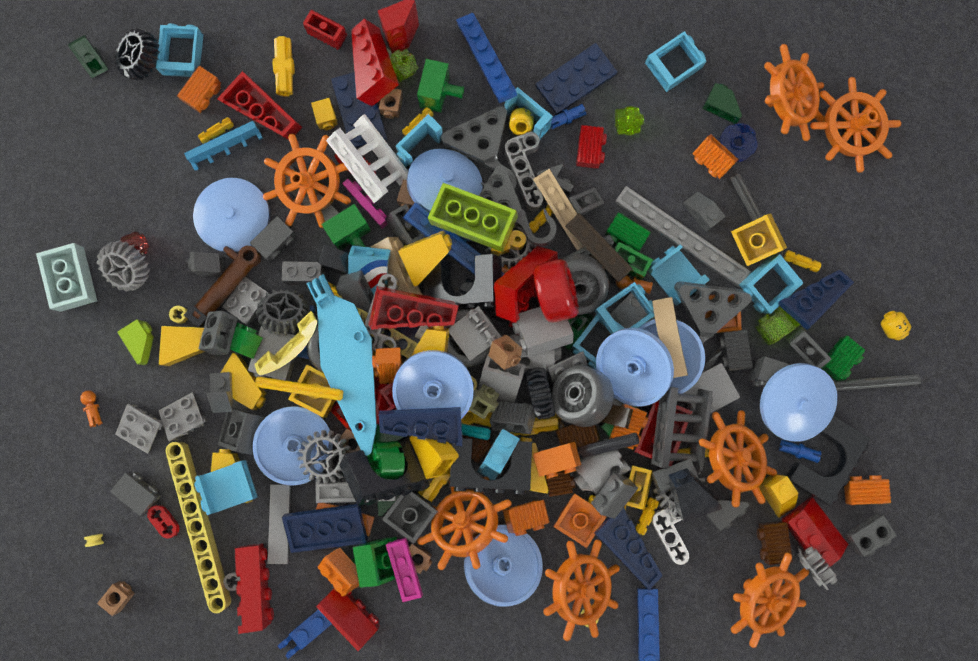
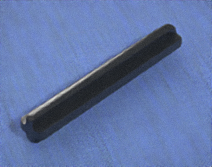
M631 433L577 447V451L581 459L639 444V436L637 433Z

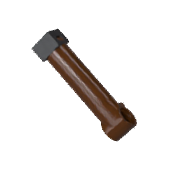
M228 246L224 247L223 251L234 261L195 306L192 305L184 314L198 328H204L208 312H215L252 268L261 262V254L254 247L244 246L240 249L239 254ZM249 252H253L254 258L247 261L246 255Z

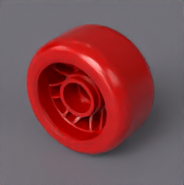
M557 259L537 265L534 269V282L538 301L545 319L548 322L555 323L576 317L579 313V305L575 284L567 262L563 259Z

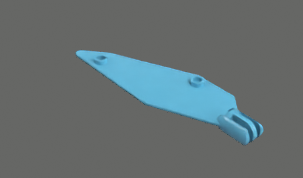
M323 274L319 276V279L315 278L312 282L307 283L317 304L321 369L331 388L343 390V398L340 401L337 400L360 449L364 451L365 455H370L377 427L374 368L372 365V338L355 304L335 296ZM359 423L363 425L362 430L359 429Z

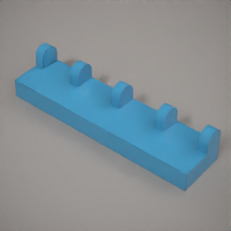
M251 121L184 154L196 171L199 169L196 163L205 159L213 163V155L223 150L229 155L231 154L230 147L240 142L246 147L248 146L247 139L257 135L259 140L263 139L258 126L254 121Z

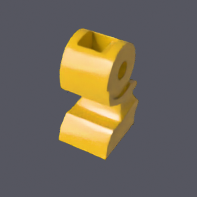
M513 230L504 251L500 252L490 248L491 254L500 256L508 253L510 248L521 250L526 242L525 234L521 231Z

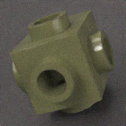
M483 384L480 390H474L473 401L469 411L485 419L489 411L493 413L499 403L496 400L500 394L495 392L493 388Z

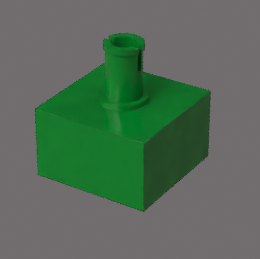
M426 59L417 93L420 108L425 109L428 107L432 111L441 113L446 95L460 99L463 98L464 86L448 84L450 79L448 63Z
M355 204L321 224L333 244L339 250L346 248L350 244L351 246L366 247L361 237L371 232Z
M397 537L377 539L353 547L354 558L352 562L356 564L360 588L379 586L396 579L386 544L397 540Z

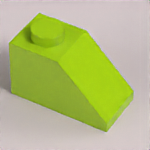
M136 319L117 333L136 363L146 365L149 360L154 336L151 333V326L146 321Z

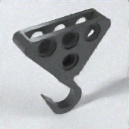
M502 106L497 107L444 132L441 135L443 147L459 152L468 159L494 171L497 166L502 165L497 158L507 119L506 108ZM490 119H495L497 123L494 125H490L487 123V121ZM472 127H478L480 128V131L477 133H473L470 129ZM459 134L463 136V139L456 141L454 136ZM481 143H486L488 148L480 149L478 146ZM506 168L515 190L516 176L512 170Z
M502 165L497 166L479 196L485 199L491 198L493 202L516 210L518 218L514 227H521L533 245L546 246L555 239L557 233L555 221L544 208V215L550 227V233L544 238L535 237L531 232L525 211L520 206L506 168ZM497 182L502 183V186L499 188L493 187Z
M683 281L677 282L674 286L702 343L714 336L717 331L752 300L751 295L741 289ZM693 289H697L696 295L690 297V292ZM715 291V297L709 300V294ZM734 294V299L728 302V297ZM712 310L711 316L705 318L706 312ZM717 349L707 357L703 371L713 366L715 360L722 353L721 350Z

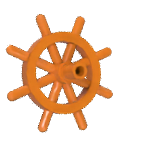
M782 44L780 52L783 63L776 67L771 62H766L764 68L771 74V95L765 98V103L769 107L774 106L777 114L783 120L782 134H787L790 126H799L803 140L809 141L810 133L807 123L814 118L818 122H823L825 118L818 111L820 102L819 90L824 88V83H817L814 74L807 66L808 53H803L800 61L791 60L788 46Z
M850 77L848 79L849 93L835 100L827 91L823 90L820 92V97L830 106L825 114L824 122H812L810 128L813 130H825L826 137L833 146L826 154V160L831 161L838 152L849 157H855L856 171L862 173L864 171L863 156L878 150L886 159L892 157V153L883 143L888 135V129L900 127L901 121L888 120L886 111L880 103L886 95V90L881 89L875 97L867 93L857 92L856 79ZM850 102L851 114L842 106L843 104ZM858 103L865 106L861 113H859ZM837 114L846 121H836ZM867 128H876L875 137ZM838 129H845L846 132L840 136ZM852 135L854 146L847 143ZM861 135L870 143L868 146L862 147Z
M290 134L288 139L293 151L286 154L279 163L270 158L264 160L265 165L276 171L274 177L275 190L264 193L263 199L267 201L279 197L282 203L290 209L285 221L287 226H292L297 213H314L319 227L323 228L321 224L325 222L322 210L330 206L335 199L347 205L351 203L349 197L338 192L340 185L339 173L348 170L344 163L336 166L332 159L324 153L328 145L326 140L329 136L327 135L322 137L316 150L300 148L296 136ZM310 156L313 159L307 170L303 157ZM296 161L300 172H296L289 167ZM321 161L326 167V170L315 174L317 167ZM286 175L290 177L291 181L288 185L285 184ZM329 177L328 187L318 182ZM299 189L295 200H293L288 192ZM314 189L325 194L320 201H318ZM307 192L311 205L303 206L301 204Z
M743 410L737 413V424L727 426L724 424L720 414L713 412L712 418L718 430L713 434L711 441L702 438L698 442L700 446L709 449L710 463L714 471L707 477V482L714 483L718 479L726 488L731 490V504L735 508L740 505V493L752 490L758 503L764 504L766 499L759 486L766 474L770 476L777 474L775 469L767 466L766 452L762 445L769 439L768 435L762 434L758 437L751 429L746 427L745 412ZM730 434L736 435L735 442ZM724 441L726 442L729 449L723 447ZM748 466L753 468L752 473L749 470ZM730 469H734L733 475L730 473ZM742 474L744 475L747 481L745 483L741 482Z
M450 487L451 494L446 496L437 507L433 506L438 512L431 520V533L418 538L417 543L424 545L435 540L437 545L444 551L438 563V569L440 570L445 569L451 556H470L473 568L479 569L481 564L477 553L486 548L492 539L502 543L508 541L507 535L496 531L498 527L497 512L510 507L512 503L509 499H506L494 505L484 495V492H474L473 489L454 491V487ZM463 501H471L465 511ZM478 503L484 505L485 509L474 513ZM454 506L457 510L456 514L449 512ZM487 517L485 526L476 523V521ZM444 519L453 522L452 524L442 527ZM455 531L450 542L447 543L444 535ZM463 534L466 545L457 546Z
M599 539L594 541L590 555L577 554L574 542L568 541L566 546L569 558L563 562L557 572L551 569L545 571V575L554 580V603L546 607L543 613L545 616H550L557 611L567 621L563 634L565 641L571 639L575 624L588 625L591 636L594 638L598 637L599 632L596 620L602 616L607 606L613 609H617L619 606L618 602L610 599L612 589L610 577L617 573L620 567L615 564L607 569L605 564L597 558L602 545ZM587 563L584 574H582L580 565ZM593 570H594L595 573H596V576L591 579V576H592V573H593ZM574 572L575 578L570 579V576ZM598 585V591L596 592L595 586ZM591 598L595 600L592 606L590 603ZM575 600L572 610H570L568 604ZM583 604L585 613L579 615L581 606Z
M790 553L784 554L779 567L775 566L765 569L762 563H757L755 568L758 575L753 580L747 579L744 582V594L735 593L733 595L734 601L741 602V619L731 627V632L737 634L746 626L754 631L749 642L752 648L757 647L762 634L776 631L778 636H784L785 630L783 625L791 618L797 607L806 606V601L800 599L799 582L809 575V570L803 568L796 575L787 571L792 560Z

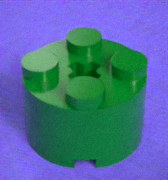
M398 441L374 442L372 453L367 455L372 470L384 479L396 480L404 473V453L399 452L398 447H401V444Z

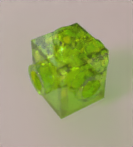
M399 49L390 55V60L399 82L414 75L419 69L414 55L409 53L407 49L403 51Z
M627 106L623 109H615V128L618 135L641 133V125H644V116L640 114L638 107Z

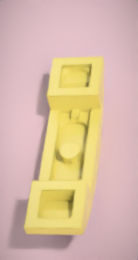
M312 311L297 323L299 332L275 355L268 351L255 363L257 374L264 375L281 368L304 349L317 325L316 317Z

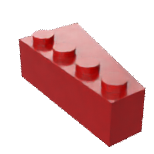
M364 18L351 30L356 97L358 100L374 106L396 88L399 83L380 28Z
M243 71L217 98L226 106L289 140L288 136L290 134L296 135L302 129L299 123Z
M537 246L494 283L496 316L515 323L520 319L518 314L521 310L526 311L529 307L527 302L532 296H537L534 282L535 267L541 263L557 260L558 252Z
M377 286L368 325L371 330L378 328L392 329L397 327L454 325L458 305L454 301Z
M263 543L240 546L235 549L236 576L240 577L236 590L237 595L241 597L239 607H237V616L242 617V626H238V634L263 631L274 619V610L272 607L270 608L272 591L270 587L268 588L267 582L270 573L265 563V560H267V549L264 548Z

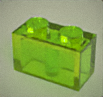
M780 306L774 310L775 313L770 317L767 314L759 319L760 324L755 326L768 346L775 344L801 325Z

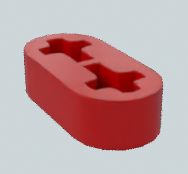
M155 505L148 510L147 517L163 538H172L179 533L180 526L165 506ZM155 510H161L160 517H154L156 514ZM171 525H172V526H173V528H172V530H171L172 533H171V532L167 533V532H166V530L168 529L167 526H171Z

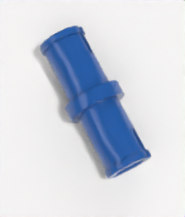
M580 104L572 109L562 110V113L552 117L550 128L553 130L565 123L570 124L572 120L585 116V107L583 104Z
M784 439L781 440L780 446L782 447H779L780 452L795 455V458H804L815 463L820 461L821 457L819 455L821 456V451L807 448L801 443L798 445Z

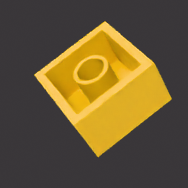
M767 214L731 231L747 266L787 248L772 214Z
M306 365L297 382L331 388L324 373L310 365ZM291 393L288 399L327 418L336 401Z

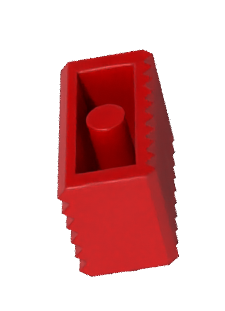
M310 10L303 22L308 35L314 36L317 40L320 39V41L327 43V45L330 44V47L333 46L337 50L340 49L347 37L344 26L314 10Z
M581 125L576 166L598 169L600 163H604L605 152L601 151L602 145L606 144L607 134H603V127Z

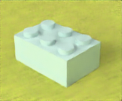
M72 243L36 253L50 309L61 312L97 301L84 247Z

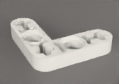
M665 506L655 512L651 522L672 561L683 565L689 560V552L674 526L675 523L682 519L680 516L673 515L672 508L667 513L666 509L668 506ZM658 516L665 517L663 520L666 527L670 525L671 528L663 530L664 528L660 523L656 524ZM669 532L675 534V540L672 543L665 541V535ZM676 546L680 552H684L682 555L683 559L675 558L677 552L674 548L670 550V547Z

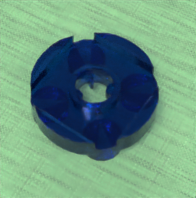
M743 123L726 127L719 138V142L739 159L737 162H742L751 157L758 146L755 131ZM734 139H741L742 146H736Z

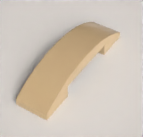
M670 297L652 301L658 337L667 347L674 365L673 378L687 376L688 373L673 299Z

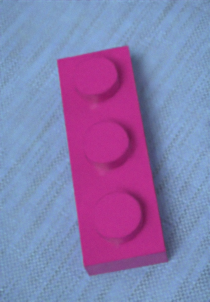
M349 179L345 180L342 183L345 189L383 229L387 225L385 220L387 216L380 208L376 210L373 207L374 202L368 195L363 196L360 192L362 188L355 181L352 183Z
M407 538L388 542L386 547L402 602L422 598L423 593Z

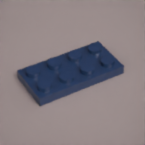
M595 43L537 82L535 87L553 112L558 115L562 110L569 108L617 75V71L597 43Z
M355 72L332 78L331 81L346 133L355 129L353 124L365 114L383 139L387 141L377 103L374 106H370L356 97ZM361 135L350 140L356 149L367 144Z
M357 504L287 513L282 516L291 553L364 544L368 541L361 508Z

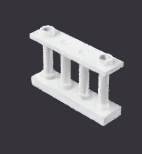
M364 114L353 124L355 129L344 134L341 128H339L326 141L375 203L388 192L386 189L388 185L396 181L400 186L403 179L407 180L408 170ZM361 135L367 144L357 150L350 140ZM373 150L379 159L368 165L362 156ZM385 166L391 175L380 181L374 171Z

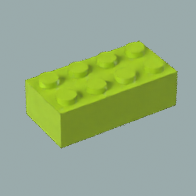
M442 183L427 219L433 226L503 252L518 215L517 211L512 208Z

